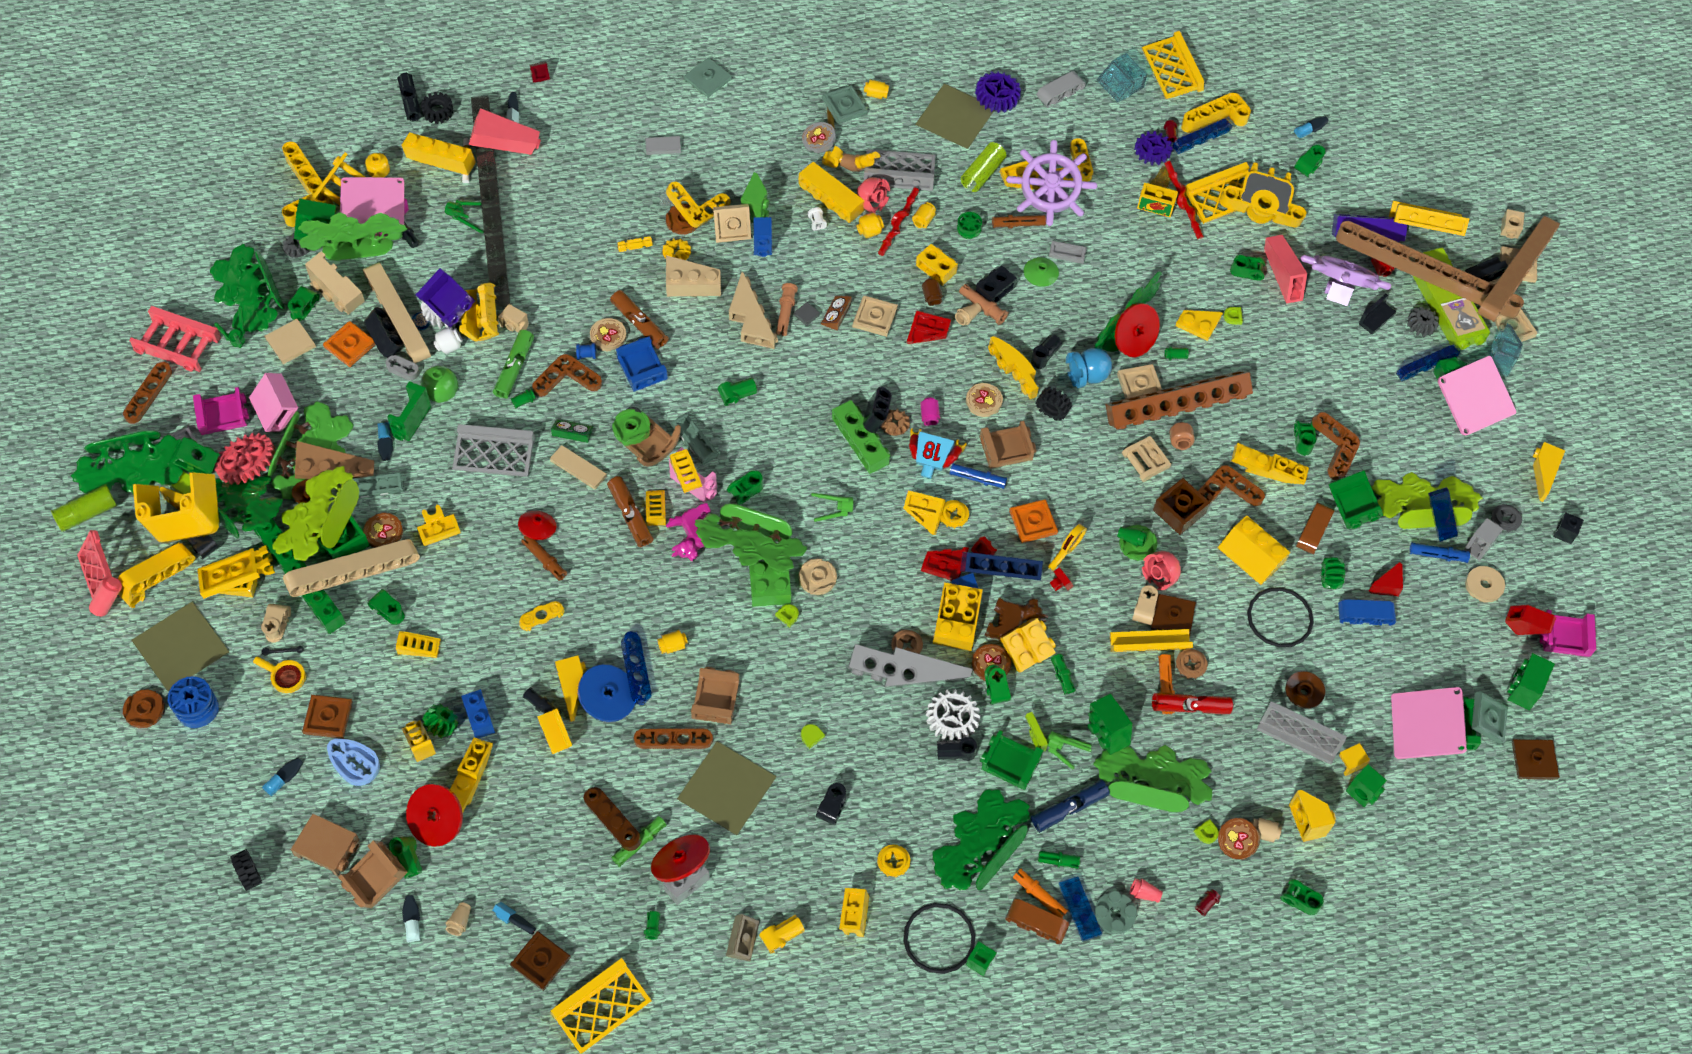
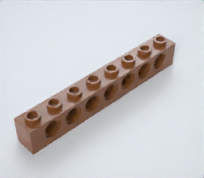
M1240 370L1106 403L1105 405L1109 425L1116 429H1124L1129 424L1140 425L1145 420L1156 421L1160 420L1161 416H1176L1178 412H1192L1201 406L1202 408H1209L1213 406V403L1217 402L1224 404L1234 398L1245 399L1247 395L1253 394L1250 372ZM1233 384V389L1229 392V386ZM1216 388V393L1212 396V390ZM1197 392H1199V397L1197 400H1195L1194 396ZM1182 396V402L1177 404L1178 398ZM1165 401L1164 407L1160 409V403ZM1147 405L1148 409L1143 413V407ZM1130 409V415L1125 417L1126 411Z

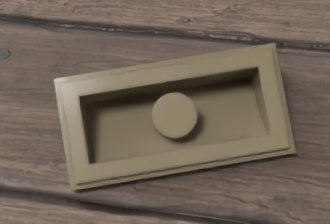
M744 914L735 916L726 957L745 961L751 960L759 920Z

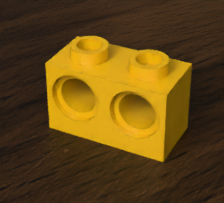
M932 244L917 255L916 266L931 278L938 280L942 286L957 273L958 264L951 257L949 258L940 248Z

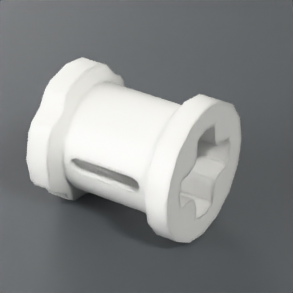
M815 207L808 211V218L812 221V230L815 231L827 227V222L823 219V210L821 208Z

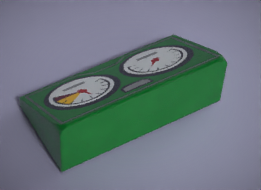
M556 419L551 428V434L555 437L588 443L593 426Z

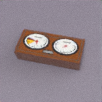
M835 296L821 325L838 331L851 305L852 297Z

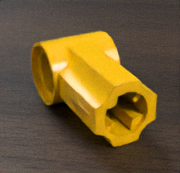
M793 915L777 926L771 925L767 927L759 936L770 954L775 953L774 950L779 947L783 948L786 942L805 932V929L800 919Z

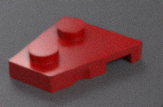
M916 311L907 344L946 339L951 319Z
M963 547L962 550L951 551V549L927 551L921 571L951 581L959 578L962 572L960 571L962 552H968L969 548Z

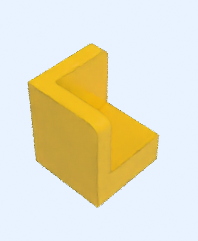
M1360 743L1339 753L1340 758L1347 767L1344 771L1345 776L1364 768L1370 762V758Z

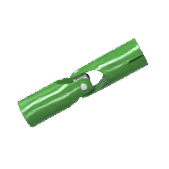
M527 330L519 331L493 389L495 396L505 399L509 397L519 370L534 340V335Z

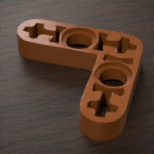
M563 354L532 385L534 394L543 397L566 375L590 391H598L602 387V379L597 373L572 356ZM562 361H563V362H567V361H568L569 364H568V365H567V364H564V365L562 366ZM577 370L585 372L582 376H576L574 373ZM551 373L558 374V377L555 379H551L548 376ZM590 380L593 381V382H594L595 380H597V384L593 383V384L591 385V384H590ZM544 385V388H545L544 390H543V389H539V390H538V386L542 387V386Z
M1320 412L1312 418V425L1316 430L1338 445L1327 471L1331 479L1339 480L1346 476L1359 448L1360 440L1356 434L1329 414ZM1333 428L1338 430L1339 436L1333 433ZM1341 452L1346 455V461L1341 458Z
M1221 466L1198 490L1203 496L1206 495V492L1209 494L1207 500L1210 504L1226 487L1253 506L1261 505L1265 498L1264 492L1229 466ZM1226 472L1229 473L1228 476H1225V477L1222 476L1223 473H1224V474H1225ZM1242 483L1245 485V489L1240 490L1235 484ZM1216 484L1219 490L1213 491L1209 485ZM1256 494L1259 495V498H1256V499H1253V498H1252L1253 495H1254V496H1255Z

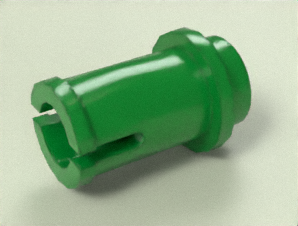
M1172 346L1165 348L1164 356L1169 361L1172 359H1188V348H1172Z
M526 389V392L510 398L515 409L529 402L533 403V400L536 398L531 389Z
M657 911L647 912L646 929L643 932L646 939L656 940L661 933L659 931L661 914Z

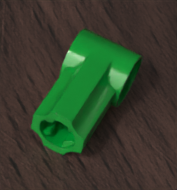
M752 378L736 383L724 382L717 388L725 406H729L728 404L733 402L737 403L739 399L757 393L756 384Z
M412 836L394 837L389 842V850L394 856H397L398 861L408 872L404 876L405 879L414 877L423 871L415 852L417 842Z

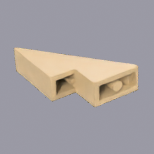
M742 272L729 309V320L744 323L741 330V342L775 349V343L778 342L775 332L772 333L770 329V320L765 318L764 308L762 304L757 302L758 297L755 290H752L750 287L749 277H745Z

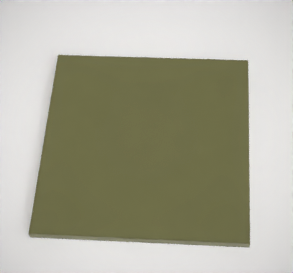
M943 84L915 125L968 149L995 110L992 112L990 108L985 110V105L980 106V101H977V98Z
M190 602L131 640L168 692L178 680L197 674L229 653L193 602Z
M717 741L677 800L733 834L738 835L777 776Z

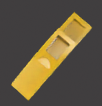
M995 336L990 337L988 350L992 356L995 355L998 367L1001 370L1003 369L1006 374L1012 372L1014 380L1020 382L1023 394L1028 395L1030 400L1037 397L1039 388L1034 382L1036 370L1031 363L1010 344Z
M1240 443L1235 445L1231 459L1232 462L1246 467L1245 472L1291 484L1304 485L1309 467L1278 454H1274L1271 457Z
M473 738L457 769L458 774L450 790L458 798L462 807V813L466 806L470 805L493 747L491 742Z

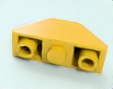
M421 720L411 721L404 728H401L417 762L436 754Z

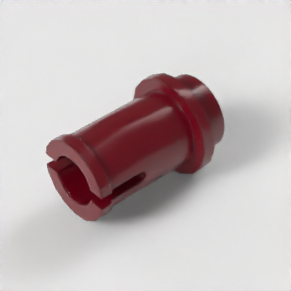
M1168 120L1164 124V130H1166V136L1168 137L1167 141L1171 142L1177 141V124L1174 120Z
M1213 889L1206 891V896L1195 906V910L1202 916H1206L1209 910L1220 902L1221 896Z

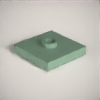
M707 58L684 75V80L709 98L732 80V76L710 58Z
M852 85L822 95V100L837 124L868 113L867 108Z
M1481 691L1475 692L1472 729L1496 743H1505L1508 707Z

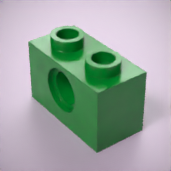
M183 437L177 443L169 462L191 473L211 474L219 454L210 447L198 444L192 438ZM192 453L197 455L198 460L192 456Z
M1367 764L1353 779L1346 792L1365 808L1368 803L1373 805L1379 799L1380 795L1385 791L1383 786L1387 780Z

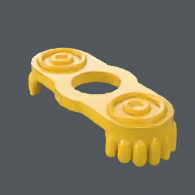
M553 601L546 605L535 607L532 611L520 617L519 625L521 629L531 631L532 627L545 624L552 618L557 616L561 618L564 613L563 605L560 602ZM544 610L547 616L544 619L536 618V613Z

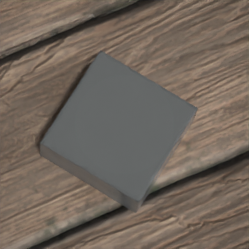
M806 302L794 312V316L808 326L820 316V312Z

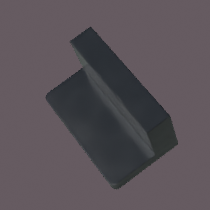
M1498 257L1465 269V272L1490 282L1500 278L1508 268V264L1505 260L1501 262Z
M1386 293L1368 308L1360 319L1359 325L1372 335L1396 314V311L1386 304L1389 296Z

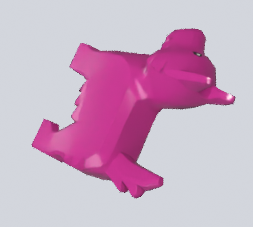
M707 503L701 504L697 508L688 509L682 516H675L669 519L666 525L667 528L682 526L687 535L685 539L672 548V551H675L671 555L672 557L680 556L681 558H688L693 562L698 557L697 550L705 547L696 534L698 527L694 524L696 519H704L708 512H710Z

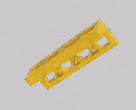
M1189 629L1110 632L1111 652L1185 650L1193 648V642H1190Z

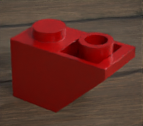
M1529 605L1510 606L1505 623L1517 635L1551 633L1557 617Z

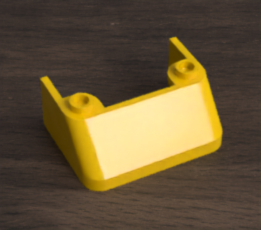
M189 473L191 493H186L181 497L180 511L161 514L159 486L134 484L133 492L137 520L159 542H173L214 534L219 528L215 474Z

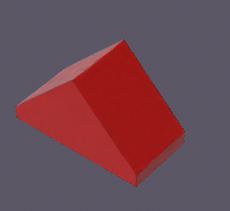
M1399 562L1376 580L1369 589V592L1371 594L1399 597L1403 590L1402 564Z

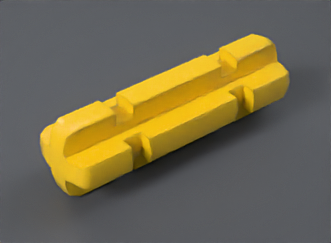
M646 236L644 239L635 238L627 240V242H617L619 252L626 251V249H640L643 246L650 247L653 244L651 236Z

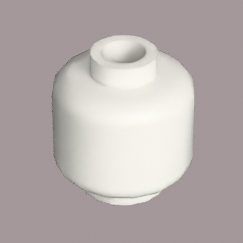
M447 327L435 334L436 341H434V345L438 351L449 354L459 349L463 340L457 329Z

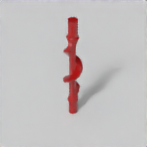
M1167 161L1164 165L1169 174L1168 177L1179 193L1176 199L1180 209L1186 210L1191 222V229H1193L1197 240L1202 239L1204 236L1199 227L1200 224L1195 219V209L1189 206L1185 197L1186 187L1178 181L1177 172H1175L1171 161Z
M914 187L909 197L906 199L903 210L898 211L892 217L891 225L893 228L882 241L883 244L878 251L879 255L884 256L888 247L891 246L893 237L901 233L899 226L903 218L910 215V206L915 202V198L919 193L918 188Z

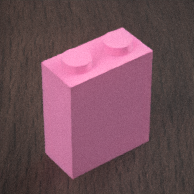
M265 373L249 397L265 432L283 431L298 409L281 373Z

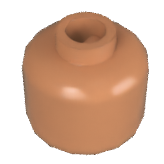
M1180 422L1170 428V441L1174 448L1186 450L1194 444V431L1190 424Z

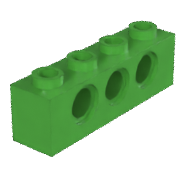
M850 400L832 409L833 421L869 474L889 465V458L891 457L889 450L882 446L877 433L868 432L864 428V418L858 405L855 406L853 401Z

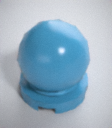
M1089 348L1082 351L1081 354L1076 351L1068 353L1066 356V364L1069 363L1070 372H1067L1073 387L1082 388L1085 387L1086 383H1101L1111 374V357L1102 349Z

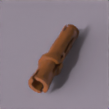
M1011 214L1005 217H992L993 228L1008 227V229H1012L1013 227L1046 225L1045 215L1012 216ZM1022 220H1035L1030 222H1021Z
M524 536L521 543L543 564V568L547 571L549 570L558 581L563 580L567 575V571L557 563V559L551 556L536 540Z

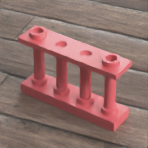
M151 306L148 313L152 323L142 339L137 340L131 337L129 340L133 350L141 355L146 353L183 366L184 369L190 372L193 370L200 372L201 367L198 363V358L208 343L211 341L219 342L221 336L218 329ZM163 324L169 327L157 346L148 343L158 326ZM181 330L185 332L173 352L164 349L175 331ZM198 336L202 338L190 357L181 355L191 337Z

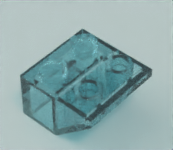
M1125 53L1112 60L1097 78V81L1117 102H1120L1144 88L1147 74Z
M1508 323L1504 329L1499 330L1496 339H1494L1491 345V353L1488 354V356L1492 357L1499 374L1504 377H1508L1523 347L1511 324Z

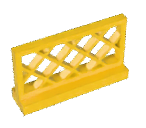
M1180 31L1174 32L1173 37L1142 47L1165 99L1174 98L1195 90L1197 92L1204 91V79ZM1172 43V50L1164 48L1165 45ZM1152 49H1153V50H1157L1158 52H1157V54L1154 56V55L1149 54V53H1148V50H1152ZM1163 52L1169 55L1167 59L1159 57L1160 53ZM1171 56L1178 57V62L1170 61ZM1158 61L1164 64L1162 68L1154 66V63ZM1166 65L1175 67L1172 72L1165 70ZM1178 68L1185 70L1184 75H1180L1175 72ZM1162 73L1170 76L1167 81L1160 78ZM1173 77L1181 79L1179 84L1170 81ZM1183 81L1190 82L1192 86L1184 87L1181 85ZM1170 86L1176 89L1174 92L1167 93L1166 88Z
M1247 162L1186 185L1185 197H1188L1203 224L1236 212L1229 208L1226 211H1221L1217 209V206L1220 203L1219 198L1224 191L1225 184L1240 188L1239 179L1246 177L1247 173H1249L1248 169L1250 167ZM1212 189L1219 191L1218 198L1209 195V191ZM1194 196L1204 197L1203 203L1197 202ZM1207 199L1216 202L1214 208L1205 205ZM1203 209L1213 212L1212 216L1205 218Z
M621 958L550 1010V1013L578 1052L582 1054L652 1000ZM624 973L631 980L629 988L617 987L618 978ZM615 981L614 986H609L612 982ZM632 984H634L637 990L632 989ZM604 988L614 989L612 1002L599 1000L600 991ZM616 990L629 992L627 1004L614 1002ZM631 992L640 993L645 1001L640 1005L629 1004ZM597 994V999H591ZM585 1002L596 1003L594 1015L581 1013L582 1005ZM598 1003L611 1005L609 1017L596 1015ZM614 1005L626 1007L625 1016L621 1019L612 1018ZM629 1007L634 1008L632 1011L628 1013ZM577 1008H579V1013L573 1012ZM568 1015L578 1016L576 1028L567 1027L562 1019ZM581 1016L593 1018L592 1030L578 1029ZM596 1018L609 1020L608 1028L604 1032L594 1031ZM611 1021H617L612 1026H610ZM570 1031H576L575 1038ZM578 1032L591 1034L590 1042L584 1047H581L577 1042ZM593 1034H598V1036L592 1040Z

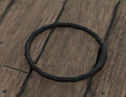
M1268 588L1259 592L1250 601L1247 611L1248 622L1254 634L1265 643L1276 647H1293L1302 643L1311 634L1314 624L1312 610L1306 600L1296 592L1285 588ZM1271 591H1283L1294 595L1303 602L1308 610L1310 623L1307 632L1301 639L1292 643L1279 644L1267 640L1258 633L1252 623L1251 611L1254 602L1261 595Z
M933 903L922 906L910 916L904 927L903 942L907 955L916 966L930 973L945 974L958 970L967 962L968 957L975 948V932L971 921L961 910L950 904ZM934 907L948 908L958 913L968 924L971 933V945L965 959L956 966L944 970L929 968L920 963L911 953L907 941L908 929L913 919L922 911Z

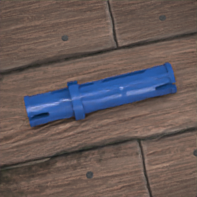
M955 463L951 466L950 475L984 483V486L991 485L1005 489L1007 477L991 474L992 472L990 471L983 472Z
M1414 542L1410 544L1409 554L1446 559L1447 562L1452 560L1468 563L1470 559V551L1456 550L1450 546L1444 548Z

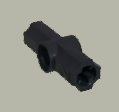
M407 72L401 73L397 80L407 120L412 122L418 121L422 115L412 74Z

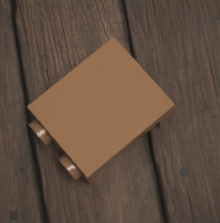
M1020 421L1018 427L989 432L988 427L981 429L979 438L990 469L1033 460L1036 446L1034 442H1031L1030 428L1026 427L1024 421Z
M712 667L700 668L695 701L691 709L692 719L732 724L740 681L739 674L732 670L719 671Z
M312 814L290 850L294 856L312 861L331 870L334 875L338 876L340 872H344L348 867V859L352 853L355 854L357 852L360 840L356 833Z
M373 840L367 846L370 851L347 874H340L338 876L342 881L341 886L347 892H351L355 897L353 899L354 902L361 908L374 907L408 873L386 845L380 841Z

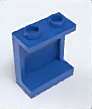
M650 337L640 338L633 343L621 345L616 349L617 359L633 392L668 379L667 369L665 365L661 364L654 351Z

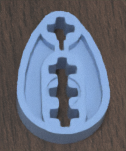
M333 739L328 743L329 759L335 770L346 782L351 785L362 786L376 778L380 770V762L372 749L348 739ZM340 745V748L343 753H341L340 751L334 752L333 747H338ZM355 757L359 764L364 762V768L370 769L372 773L364 775L363 770L360 768L356 770V765L352 762L349 763L348 758Z

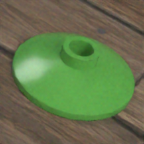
M1037 257L1025 264L1024 276L1031 284L1045 287L1056 282L1059 276V269L1050 259Z

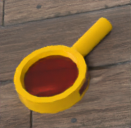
M1078 524L1069 533L1061 546V550L1049 564L1048 568L1052 569V571L1057 568L1064 557L1070 554L1081 542L1087 528Z
M258 656L253 660L254 664L271 672L270 680L273 687L279 692L293 693L299 690L306 680L304 668L297 661L285 660L275 666Z

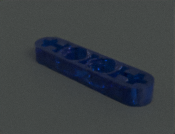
M1222 119L1177 139L1172 147L1177 154H1181L1194 148L1193 146L1197 144L1201 145L1208 142L1211 138L1215 139L1228 133L1232 129V124L1228 119Z
M1455 344L1401 367L1396 374L1403 382L1419 375L1418 373L1421 371L1426 372L1434 368L1433 366L1437 365L1439 360L1457 358L1460 351Z
M629 631L621 639V648L631 698L636 704L644 705L652 696L640 636L633 631ZM630 655L636 656L639 663L632 662ZM633 673L640 674L642 681L636 680Z

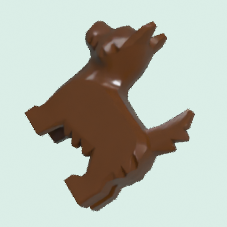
M998 598L994 611L1001 615L999 617L1000 620H998L999 625L994 627L993 623L989 622L984 636L1001 642L1000 637L1019 627L1022 622L1035 618L1046 622L1045 618L1049 616L1043 614V609L1038 605V599H1029L1026 605H1021Z

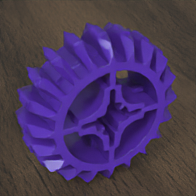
M992 71L989 74L985 73L976 84L975 95L977 101H980V106L985 105V110L990 108L991 112L997 110L999 113L1002 110L1005 113L1007 109L1011 111L1013 107H1016L1021 97V88L1016 78H1012L1011 74L1005 75V72L1003 74L999 73V71L996 73Z

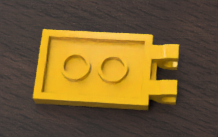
M265 545L256 551L254 548L198 568L199 588L203 599L258 579L260 574H274L275 569L273 565L266 567L273 561L271 553L264 555L268 553V547Z

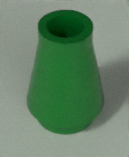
M1120 527L1117 537L1136 547H1143L1146 542L1147 532L1143 531V529Z

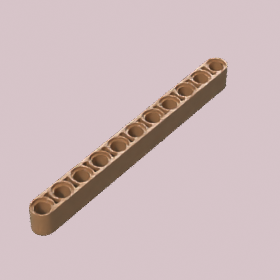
M1543 216L1486 297L1477 314L1492 322L1497 319L1552 239L1554 233H1556L1560 223Z
M1350 221L1342 222L1336 235V240L1349 248L1478 305H1482L1495 286L1492 283ZM1513 294L1500 314L1508 318H1515L1524 305L1522 297Z

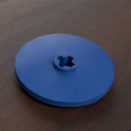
M594 666L584 673L578 684V698L582 707L589 715L600 721L616 722L622 720L630 714L636 704L637 692L632 679L623 670L615 666ZM605 691H606V692L610 691L611 694H610V695H605L604 692H605Z

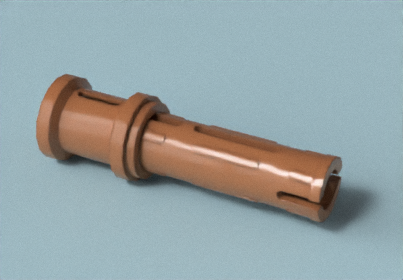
M784 283L782 285L783 294L779 299L781 309L776 330L777 335H780L781 331L782 336H787L791 308L795 305L794 297L798 291V287L792 283Z
M967 284L960 288V294L972 303H978L984 315L993 318L998 325H1001L1008 317V311L1000 309L997 303L988 301Z

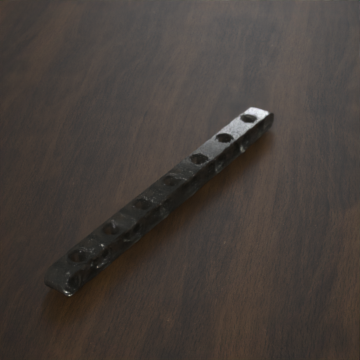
M488 95L471 97L473 126L480 108L490 112ZM476 146L489 283L495 284L496 310H503L508 304L511 305L495 150Z

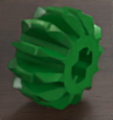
M1337 557L1324 558L1320 569L1323 588L1341 589L1345 578L1343 559Z
M440 703L438 705L433 704L422 718L424 721L423 726L427 727V732H432L433 736L438 735L441 739L443 737L448 738L459 724L457 721L458 716L454 715V710H449L448 706L443 707Z

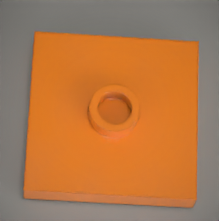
M351 321L347 322L323 343L325 349L348 367L355 364L376 345L368 334Z
M1046 499L1009 509L1021 543L1058 534V529Z

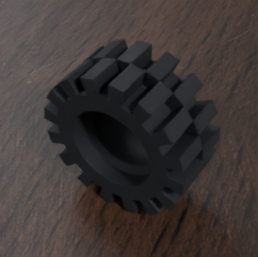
M434 92V95L429 93L428 97L425 96L424 100L421 101L423 117H425L426 121L429 120L430 123L434 121L435 124H438V121H440L442 124L444 123L443 120L448 121V117L451 118L454 113L451 98L447 94L443 96V92H440L439 95H437V92ZM436 105H441V106H443V108H442L441 110H438V111L431 110V108H432L433 106H436Z
M1044 388L1036 400V407L1040 408L1039 411L1043 412L1044 415H1048L1049 418L1061 421L1072 407L1070 398H1066L1067 395L1062 394L1060 390L1057 391L1056 388Z
M247 849L230 856L236 874L246 891L262 884L258 870Z

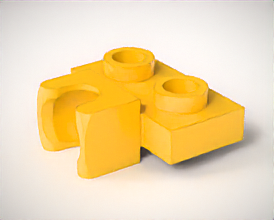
M440 505L435 506L436 513L433 515H429L425 509L422 510L426 524L418 526L417 530L424 546L461 533L454 514L444 517Z

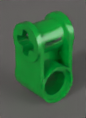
M1320 145L1312 146L1298 159L1294 169L1309 178V175L1313 174L1322 164L1325 148Z
M1237 255L1230 267V272L1235 277L1261 281L1265 278V273L1263 272L1265 260L1259 257Z
M304 286L299 287L296 294L288 302L291 318L293 320L298 319V321L304 320L312 308L315 307L316 301H319L320 294Z
M1295 420L1294 423L1296 451L1304 456L1311 454L1316 443V429L1313 427L1312 421L1305 423Z
M750 471L740 479L733 481L727 487V492L735 497L738 505H741L762 491L763 476L759 471Z
M381 589L367 602L372 610L375 609L378 615H381L391 624H400L405 618L401 604L384 589Z
M995 664L987 666L984 676L987 696H990L991 699L990 705L1010 701L1011 695L1005 671ZM995 671H997L999 674H996V678L994 679L992 676L995 675Z
M1290 879L1288 882L1289 886L1286 892L1280 896V899L1308 915H1316L1324 903L1322 895L1305 886L1300 881ZM1308 901H1314L1317 907L1309 905Z

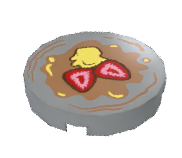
M826 122L813 123L802 134L804 147L808 151H814V153L827 151L836 141L834 128Z

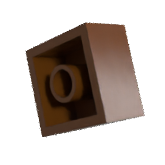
M1182 478L1156 499L1153 511L1181 535L1207 513L1210 502Z

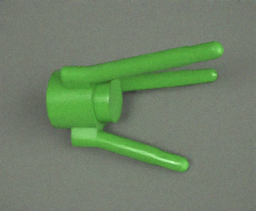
M811 493L813 497L837 501V510L841 511L814 518L815 522L847 516L848 512H853V497H837Z
M1051 731L1047 739V746L1050 747L1048 752L1057 756L1071 769L1075 767L1057 749L1062 750L1066 743L1088 752L1092 750L1091 744L1063 736L1054 731Z

